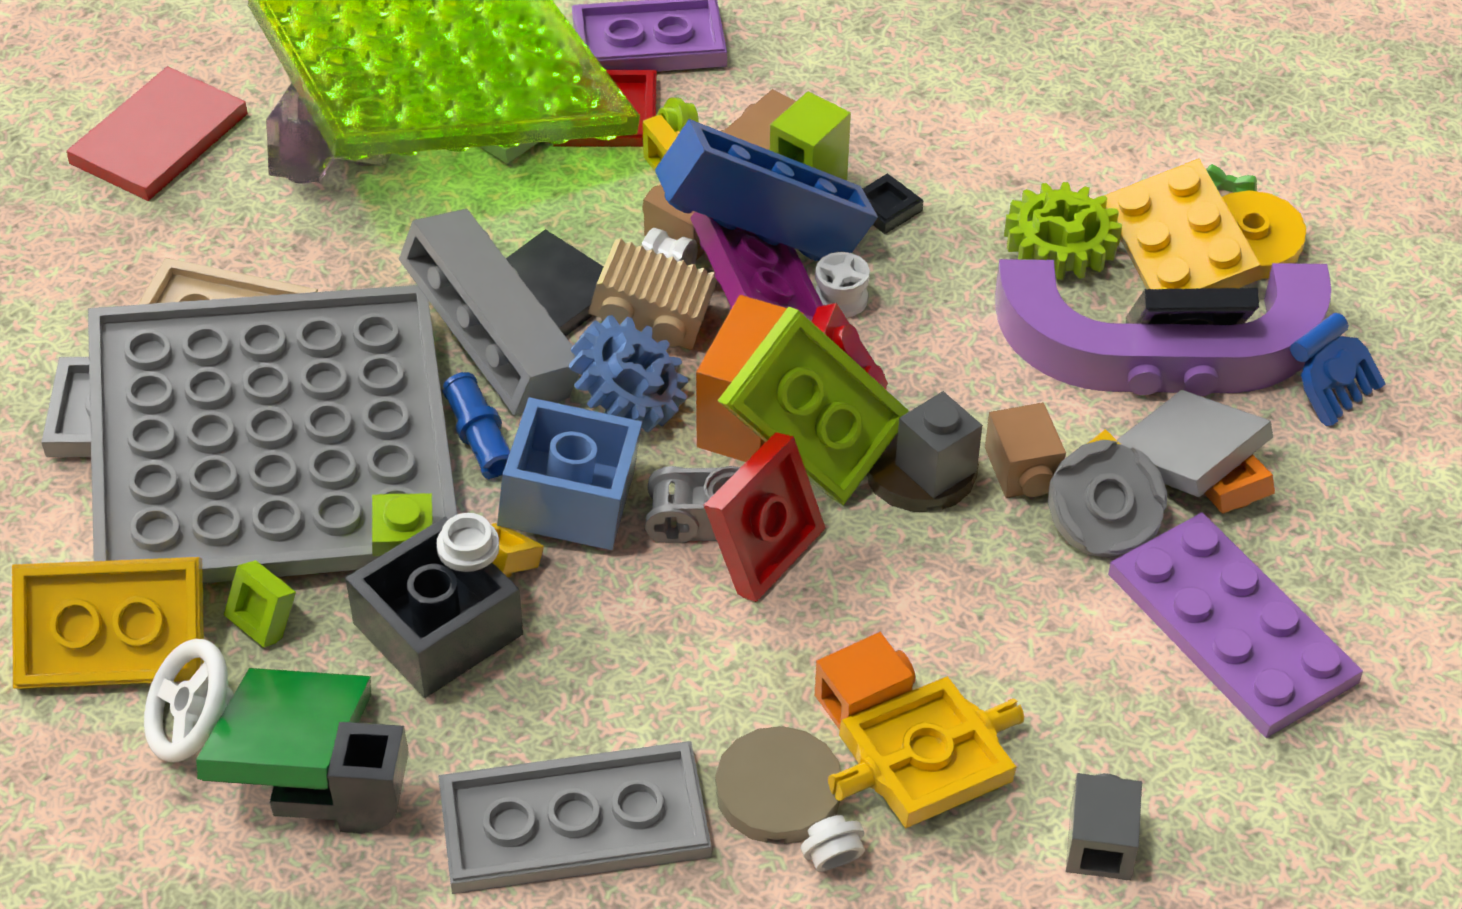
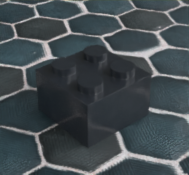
M446 516L345 578L353 624L424 698L523 635L520 590L496 565L490 563L480 570L463 572L449 568L439 558L437 538L444 524L449 520Z

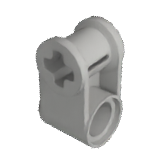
M669 466L654 471L648 481V493L653 499L652 510L647 514L645 522L647 534L653 540L665 543L717 541L703 505L740 467L683 468ZM671 483L675 484V494H669V485ZM671 517H677L675 528L671 527Z

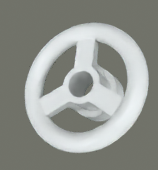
M192 639L180 644L166 657L152 681L145 705L144 730L150 749L158 758L164 761L180 762L196 754L205 745L234 695L231 688L228 687V672L225 659L219 648L212 642L205 639ZM194 658L203 659L204 663L189 681H182L180 684L174 682L178 672L190 660ZM165 701L170 703V710L174 716L172 743L166 738L163 727Z

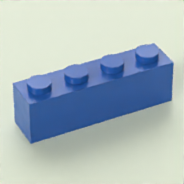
M688 119L655 169L665 192V199L675 209L687 214L695 211L713 218L719 225L730 230L738 227L755 233L760 239L771 245L777 246L779 243L793 247L814 261H820L822 257L830 253H852L878 218L861 186L691 119Z

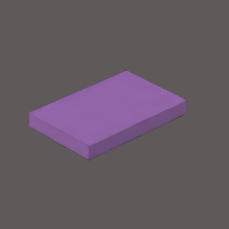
M639 0L572 6L578 70L668 71L727 67V49L717 0Z

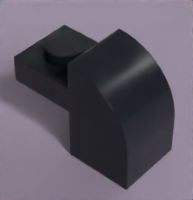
M339 722L327 774L328 788L323 790L273 786L270 798L273 816L337 820L340 832L358 834L372 832L389 824L397 813L409 754L404 726Z

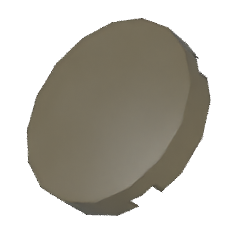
M784 726L756 729L737 738L721 756L715 774L718 808L731 827L752 840L767 843V838L774 840L784 839V844L802 842L810 837L808 829L812 825L837 815L840 801L836 800L835 794H832L828 784V777L831 774L841 772L840 763L826 743L807 731Z

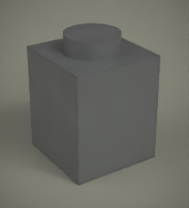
M942 391L899 418L895 464L934 499L977 472L983 425Z
M1077 773L1070 806L1066 872L1131 881L1139 848L1142 781L1121 779L1116 775L1106 773L1096 775Z

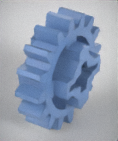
M613 315L607 316L602 323L595 320L571 348V352L576 357L569 364V369L582 375L574 384L577 390L589 391L592 397L587 405L590 408L601 405L606 409L605 414L642 421V428L645 432H650L657 424L664 426L678 412L679 406L687 398V395L681 389L688 383V378L675 371L682 364L681 359L669 357L666 350L670 343L667 340H661L658 343L653 340L652 327L648 325L642 331H639L635 328V323L630 317H626L620 325Z

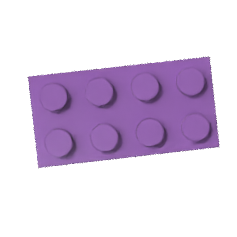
M1203 512L1110 562L1108 575L1265 738L1270 737L1360 683L1363 670Z

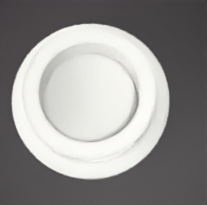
M475 513L458 514L444 524L437 538L438 555L441 561L451 569L463 572L480 570L492 563L498 555L499 537L495 528L483 516Z
M836 815L812 825L808 829L810 837L800 846L804 858L812 860L817 871L824 872L859 858L865 852L861 842L865 832L860 822H846L844 816Z

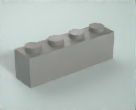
M466 208L413 220L399 261L513 415L524 412L529 397L559 403L569 398L575 386L574 384L579 377L578 373L569 369V364L576 357L571 352L573 345L549 316L547 310L535 298L519 277L517 271L509 264L470 211Z

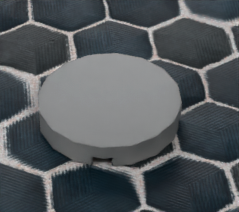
M1100 440L1080 446L1059 464L1050 481L1048 506L1054 526L1070 545L1089 556L1114 558L1122 556L1148 542L1156 536L1167 506V491L1158 468L1145 453L1134 447L1130 449L1125 445L1116 444L1118 441Z

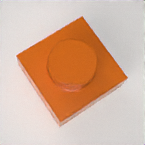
M1252 454L1204 494L1223 514L1234 509L1246 507L1254 501L1275 494L1273 474Z

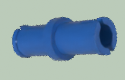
M461 372L455 374L444 382L442 393L448 400L457 418L456 432L463 443L470 445L480 466V471L486 479L490 480L502 476L511 451L500 430L502 419L495 408L488 406L478 386V381L472 373Z

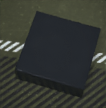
M888 173L862 188L878 216L873 226L883 234H887L923 211L924 200Z

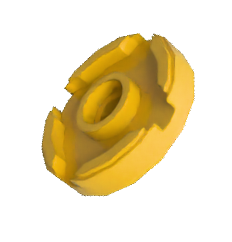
M1250 190L1228 193L1222 196L1261 264L1263 279L1269 278L1272 263L1298 262L1299 255L1304 248L1307 228L1301 213L1288 201L1270 193Z

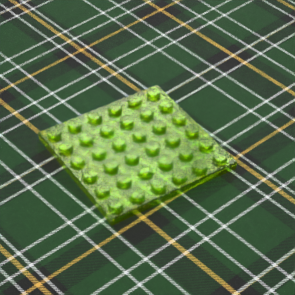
M248 0V7L335 158L343 157L349 160H360L368 155L393 153L402 156H412L420 151L444 149L462 152L470 147L495 145L512 148L520 143L533 142L562 144L571 139L583 138L611 140L617 136L634 135L638 132L640 115L553 0Z

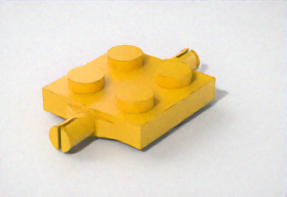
M948 676L841 720L839 736L857 760L858 765L829 775V788L832 794H835L836 800L842 801L846 797L870 787L883 796L905 829L1013 782L1017 766L999 744L997 733L1012 726L1022 724L1025 717L1021 705H1017L1018 701L1012 698L1007 702L983 711L965 699Z

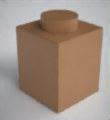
M1045 403L989 412L985 450L1005 498L1021 495L1038 497L1048 493L1050 481L1059 464L1065 459L1066 451Z

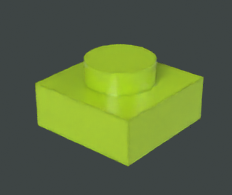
M432 493L372 494L373 556L385 554L433 524Z
M254 560L237 566L223 615L264 648L276 644L282 639L296 592L258 561Z

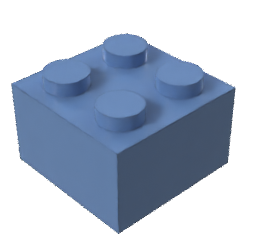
M529 397L502 474L497 526L613 550L635 471L642 421Z

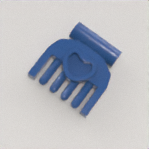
M1333 313L1290 346L1293 357L1299 362H1305L1301 374L1304 391L1320 422L1325 426L1334 425L1338 422L1337 418L1343 415V410L1332 389L1335 390L1343 408L1350 410L1353 404L1344 388L1345 386L1355 402L1359 403L1363 399L1354 378H1356L1365 395H1370L1372 388L1374 390L1381 389L1386 385L1368 348L1358 338L1341 336L1348 330L1349 325L1347 319L1340 313Z

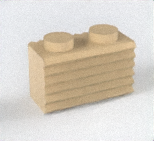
M622 238L616 239L596 284L589 314L600 317L603 321L607 316L613 315L619 325L626 317H630L635 323V328L639 331H642L647 325L652 327V336L657 342L667 340L670 343L669 347L681 346L692 350L717 283L715 271L708 273L705 268L697 269L694 264L687 266L684 260L677 262L674 257L666 258L663 253L656 254L653 249L646 251L643 246L635 247L632 242L625 243Z

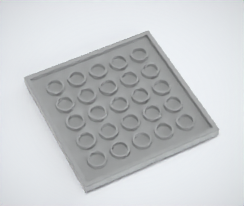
M418 285L88 308L94 561L202 558L203 584L233 581L237 566L254 560L258 561L277 577L359 570L380 557L373 556L372 494L432 493L433 524L445 516L450 519L457 515L429 300Z

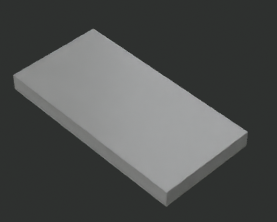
M691 741L438 775L452 894L712 857L711 841Z

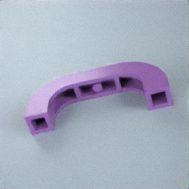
M999 259L995 289L996 314L1000 329L1012 349L1032 367L1058 381L1080 388L1110 392H1133L1138 395H1150L1155 392L1178 393L1180 390H1184L1199 396H1205L1211 393L1250 392L1278 384L1290 378L1304 367L1305 362H1299L1293 357L1290 346L1326 319L1331 300V281L1327 264L1272 263L1264 298L1266 314L1254 321L1237 325L1122 324L1100 322L1087 318L1070 308L1061 298L1056 286L1054 260Z

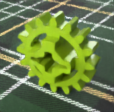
M1063 182L1060 189L1053 190L1047 183H1042L1040 194L1026 189L1022 193V201L1012 200L1010 203L1009 214H1006L1004 237L1008 238L1007 250L1008 252H1019L1018 259L1054 260L1055 276L1059 280H1063L1065 271H1073L1079 279L1085 278L1086 267L1101 272L1104 269L1105 260L1113 261L1115 259L1122 231V224L1117 223L1119 211L1114 208L1106 209L1108 198L1104 195L1094 199L1090 198V187L1084 186L1078 192L1071 191L1068 182Z

